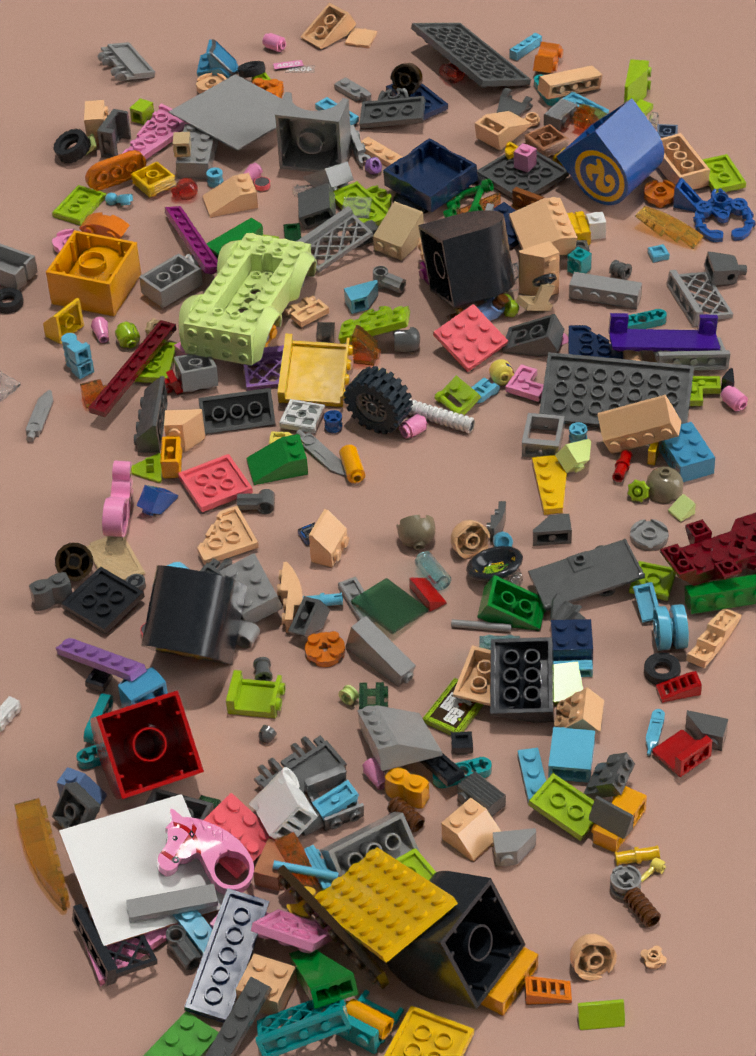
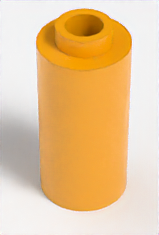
M345 445L339 450V455L347 479L351 483H359L365 478L366 474L357 448L354 445Z
M354 998L346 1001L347 1014L378 1029L380 1039L384 1040L388 1037L393 1028V1018Z

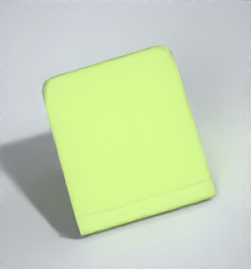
M682 494L668 509V512L682 522L695 514L696 504L686 495Z

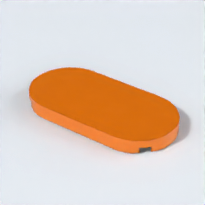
M132 150L97 162L88 169L85 181L90 188L97 191L133 179L131 178L133 172L146 167V158L141 152Z

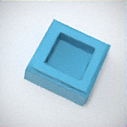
M664 244L648 247L647 252L653 262L669 259L670 254Z

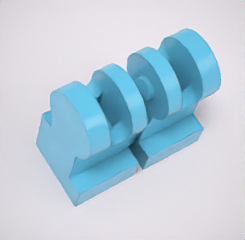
M74 333L64 334L61 337L67 367L71 368L72 373L79 379L95 372L93 360L91 359L90 345L87 342L83 344L79 342Z

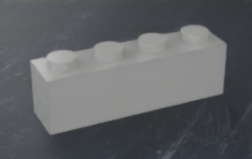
M574 272L569 284V298L637 309L642 297L641 282Z

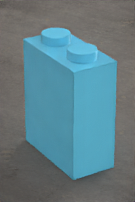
M553 727L548 778L554 773L564 781L584 783L590 781L595 747L594 730Z

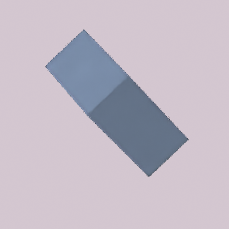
M658 124L657 132L661 138L672 136L678 133V125Z

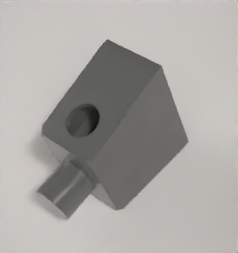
M707 252L704 268L710 285L735 284L739 275L747 274V265H739L734 255Z

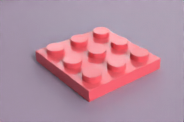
M474 304L433 332V336L467 372L508 344L506 337Z
M229 454L178 473L179 480L201 512L236 500L237 494L253 493L252 486Z
M232 793L204 819V821L221 827L236 837L247 849L253 862L261 855L268 838L273 839V841L276 840L269 836L260 818ZM225 856L219 859V863L236 879L247 870L246 865L237 858Z

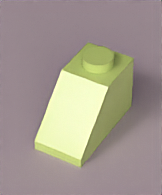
M586 439L566 444L555 454L566 473H578L585 468L584 465L590 459L591 440Z

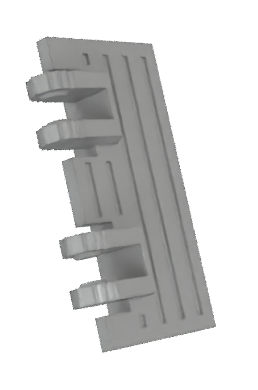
M129 42L108 44L107 47H101L102 52L98 54V60L102 61L104 66H115L110 72L117 81L155 77V71Z

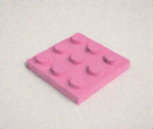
M280 909L253 922L251 931L258 933L260 938H272L278 940V943L281 945L299 947V950L304 953H311L332 941L327 934L328 930L326 928L322 930L316 921Z

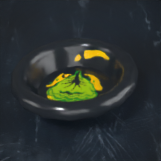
M512 546L491 547L474 555L468 562L466 571L471 578L477 581H490L494 575L505 579L522 565L523 555L519 549Z

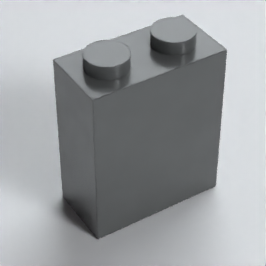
M329 183L298 193L299 219L305 230L319 226L336 215L335 194Z

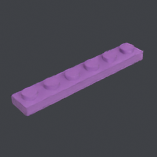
M73 638L65 639L62 644L56 647L58 655L131 682L147 671L145 664Z

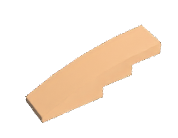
M722 609L707 624L706 631L697 639L696 646L687 654L686 661L705 668L730 637L742 615L729 609Z

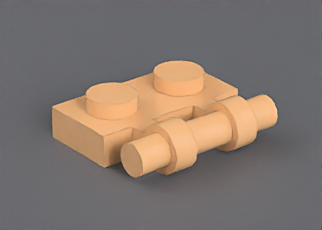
M310 296L309 298L301 299V302L289 305V308L285 309L284 313L286 316L291 315V319L300 327H303L328 314L329 307L320 299L316 300L314 296Z

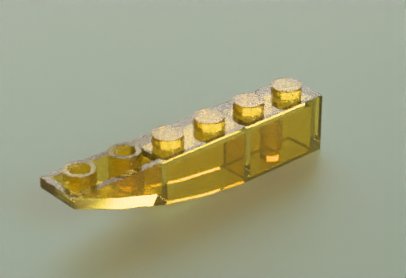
M39 798L14 804L24 847L31 866L51 898L65 911L67 910L66 901L70 899L67 887L62 888L61 885L65 883L63 871H58L57 867H61L58 854H53V851L57 849L54 837L49 838V834L53 833L50 821L45 822V818H48L46 805L41 806Z

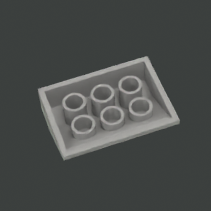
M378 705L366 706L363 709L357 710L360 731L381 771L442 756L441 749L420 713Z

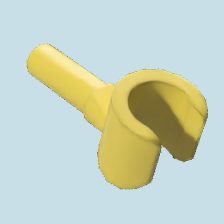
M654 858L650 868L641 876V883L653 874L654 871L662 874L666 868L665 861Z

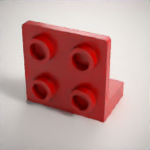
M680 730L653 748L652 753L674 773L682 777L711 757L712 739L706 735L700 740H695L687 732Z

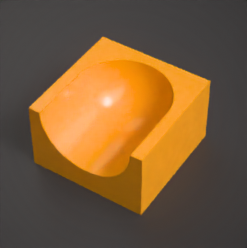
M74 230L46 271L51 304L65 307L74 299L79 298L81 310L115 316L136 284L139 276H141L137 242Z

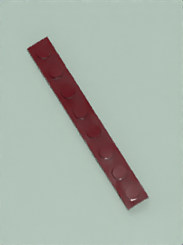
M163 320L157 323L88 407L89 413L104 418L177 330L176 324Z

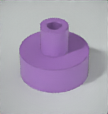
M376 157L368 159L365 163V170L372 175L379 173L382 170L381 161Z

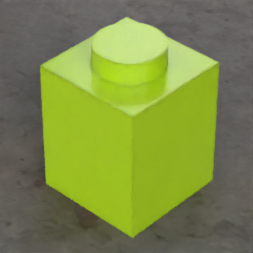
M141 98L129 108L131 121L141 125L150 120L154 113L153 102Z

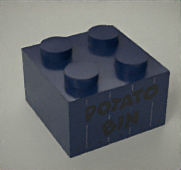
M591 619L551 620L554 661L592 660L593 665Z

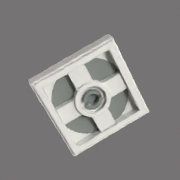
M290 399L279 422V427L296 431L301 429L303 432L315 434L325 411V405Z

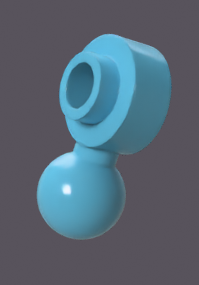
M108 193L105 201L108 205H115L117 203H120L121 206L130 205V201H133V195Z

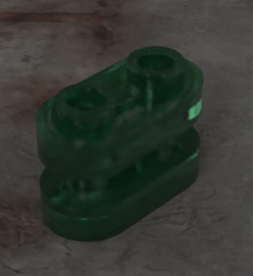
M368 682L359 683V710L366 706L378 705L388 707V702H384V698H388V686H384V682H376V688H368ZM368 697H376V704H368Z

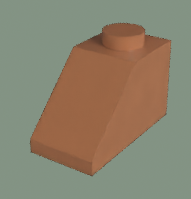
M268 838L254 868L253 876L255 885L279 891L281 888L278 881L280 876L277 870L272 868L274 860L285 862L273 839Z

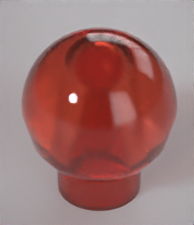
M451 62L442 64L439 68V74L444 76L446 81L450 83H458L464 78L465 73L461 72Z
M182 178L175 187L170 188L174 200H192L198 193V186L191 178Z

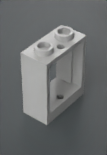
M528 413L522 438V456L541 457L558 453L561 450L565 416ZM531 428L557 431L555 441L529 438Z

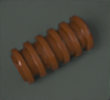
M400 796L394 797L388 803L387 811L390 813H403L411 832H417L423 827L425 817L420 815L410 804H407L405 800H402Z
M632 888L625 894V903L628 904L645 927H652L659 922L661 914L649 902V899L645 897L640 888Z

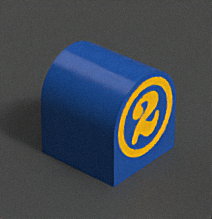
M631 98L593 123L556 157L579 188L589 198L603 205H616L622 202L661 165L664 158V146L656 129Z

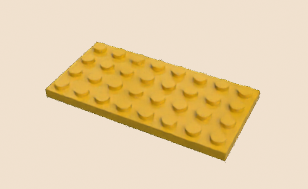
M378 847L370 850L361 861L350 866L349 870L341 877L334 879L330 887L315 895L316 900L351 937L386 963L458 904L452 895Z

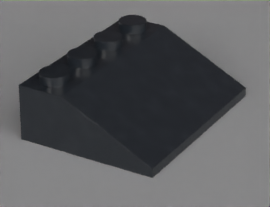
M552 637L491 639L490 714L492 716L532 723L554 722V646Z

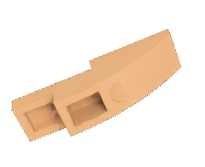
M283 562V569L279 570V581H281V584L277 585V596H281V604H283V609L286 610V613H282V625H285L286 633H290L288 630L303 598L301 585L295 571L288 562Z

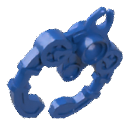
M721 188L718 189V193H716V189H713L711 198L708 201H699L696 204L695 217H693V221L696 223L695 231L699 232L709 241L723 242L724 234L720 230H709L707 225L703 224L705 218L710 217L711 214L720 223L728 222L731 213L738 216L742 215V218L746 219L743 228L732 230L731 237L734 241L745 239L756 225L755 220H753L754 214L748 207L747 201L743 198H729Z

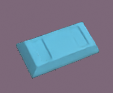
M653 583L633 586L642 623L652 621L653 608L659 606Z

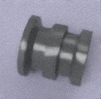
M614 260L609 267L611 275L621 277L623 280H627L632 272L631 264H625L618 260Z

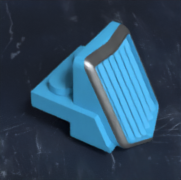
M210 39L206 53L200 55L197 76L199 78L207 73L217 76V73L229 78L230 75L238 72V64L236 59L216 40Z

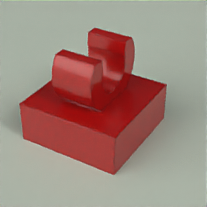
M172 369L167 371L168 378L165 379L167 393L172 392L173 389L177 395L182 393L183 390Z

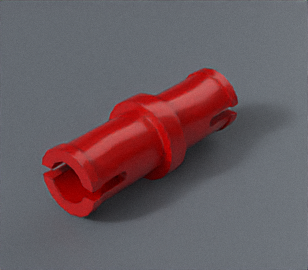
M623 450L621 452L620 458L615 463V471L612 475L614 481L622 482L624 480L625 473L630 468V460L633 457L631 451Z

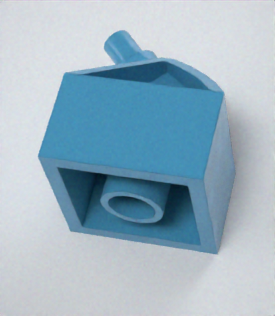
M154 667L146 669L145 673L132 682L123 679L118 684L122 708L168 693L166 681Z

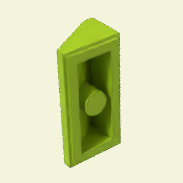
M624 999L578 1003L577 1017L579 1029L592 1030L624 1027Z

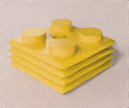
M157 161L131 174V178H133L132 183L149 197H155L158 193L169 190L172 186L176 185L175 175Z

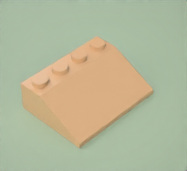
M544 198L509 214V219L522 250L547 241H551L560 252V255H568L576 249L577 236L561 198Z

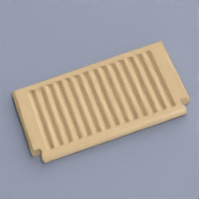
M107 536L93 541L90 545L86 546L92 553L93 562L97 569L103 567L125 581L132 574L145 575V571L125 537Z

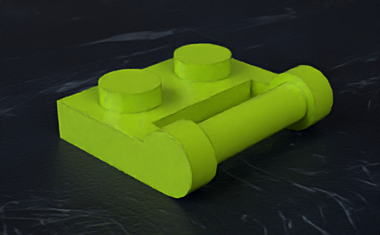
M457 375L442 391L437 392L434 396L438 403H442L450 411L456 412L459 415H465L481 398L474 389ZM452 395L462 406L457 407L447 397Z

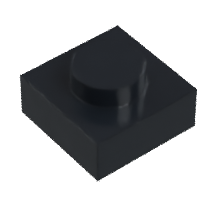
M93 668L85 680V686L104 692L113 676Z
M472 731L451 732L452 754L473 753Z

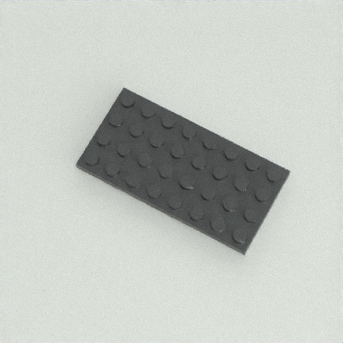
M412 23L411 29L417 36L422 37L426 43L433 46L434 50L439 51L443 57L451 61V64L456 65L461 72H464L470 79L478 83V86L486 88L487 86L522 87L523 85H530L531 79L463 24Z
M548 352L539 414L565 416L564 424L580 422L586 426L600 427L598 413L666 395L679 416L681 424H685L688 422L694 366Z

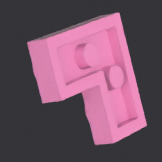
M520 365L506 385V392L539 402L542 398L543 384L533 381L537 376V369Z

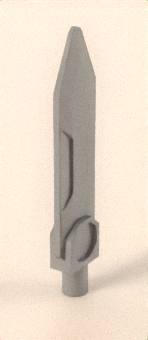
M51 390L46 391L37 400L25 430L28 442H33L35 436L39 437L54 402Z
M301 429L296 432V434L300 435L303 447L327 469L346 476L342 461L310 432L305 434Z

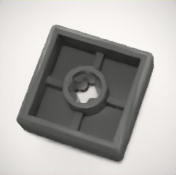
M69 782L63 788L52 818L63 829L95 820L100 811V804L77 782H72V784Z

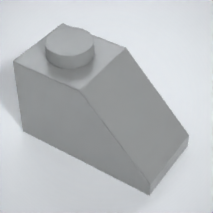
M536 828L493 832V851L496 866L516 865L536 846Z

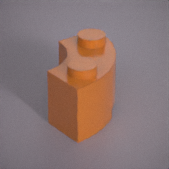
M541 42L539 51L535 55L533 71L551 74L554 71L556 72L559 58L563 57L562 46L555 43Z
M99 212L87 216L79 229L86 233L120 239L130 225L115 215L108 216Z

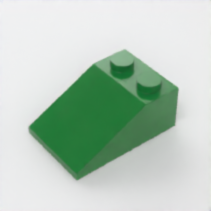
M299 434L281 437L246 458L254 485L308 475L307 457Z
M494 575L484 587L477 618L491 623L511 624L512 628L539 631L544 609L537 594Z

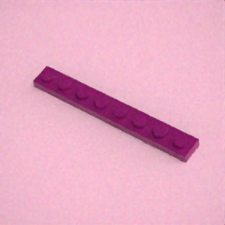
M165 207L164 213L203 272L207 274L217 273V258L182 207Z

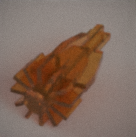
M579 104V107H576L577 110L573 112L572 119L574 121L572 124H574V127L586 130L593 123L607 115V113L586 104Z

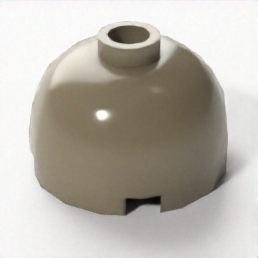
M663 466L652 470L648 475L646 485L650 487L649 498L651 500L667 504L670 503V500H677L683 494V479L677 470Z
M420 515L408 516L400 520V525H396L401 542L415 550L425 548L435 536V522L433 517L426 515V518H420Z

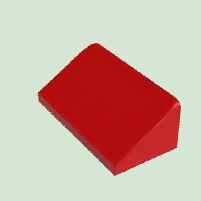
M409 578L410 589L429 611L447 604L446 600L427 578Z

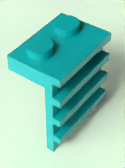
M365 989L358 998V1001L393 1018V1026L398 1024L404 1009L400 1007L396 1013H393L366 999L369 991ZM348 1014L351 1029L336 1035L375 1055L377 1048L385 1042V1039L379 1038L378 1029Z

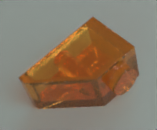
M356 325L352 334L353 363L374 366L381 354V350L378 349V341L360 325Z

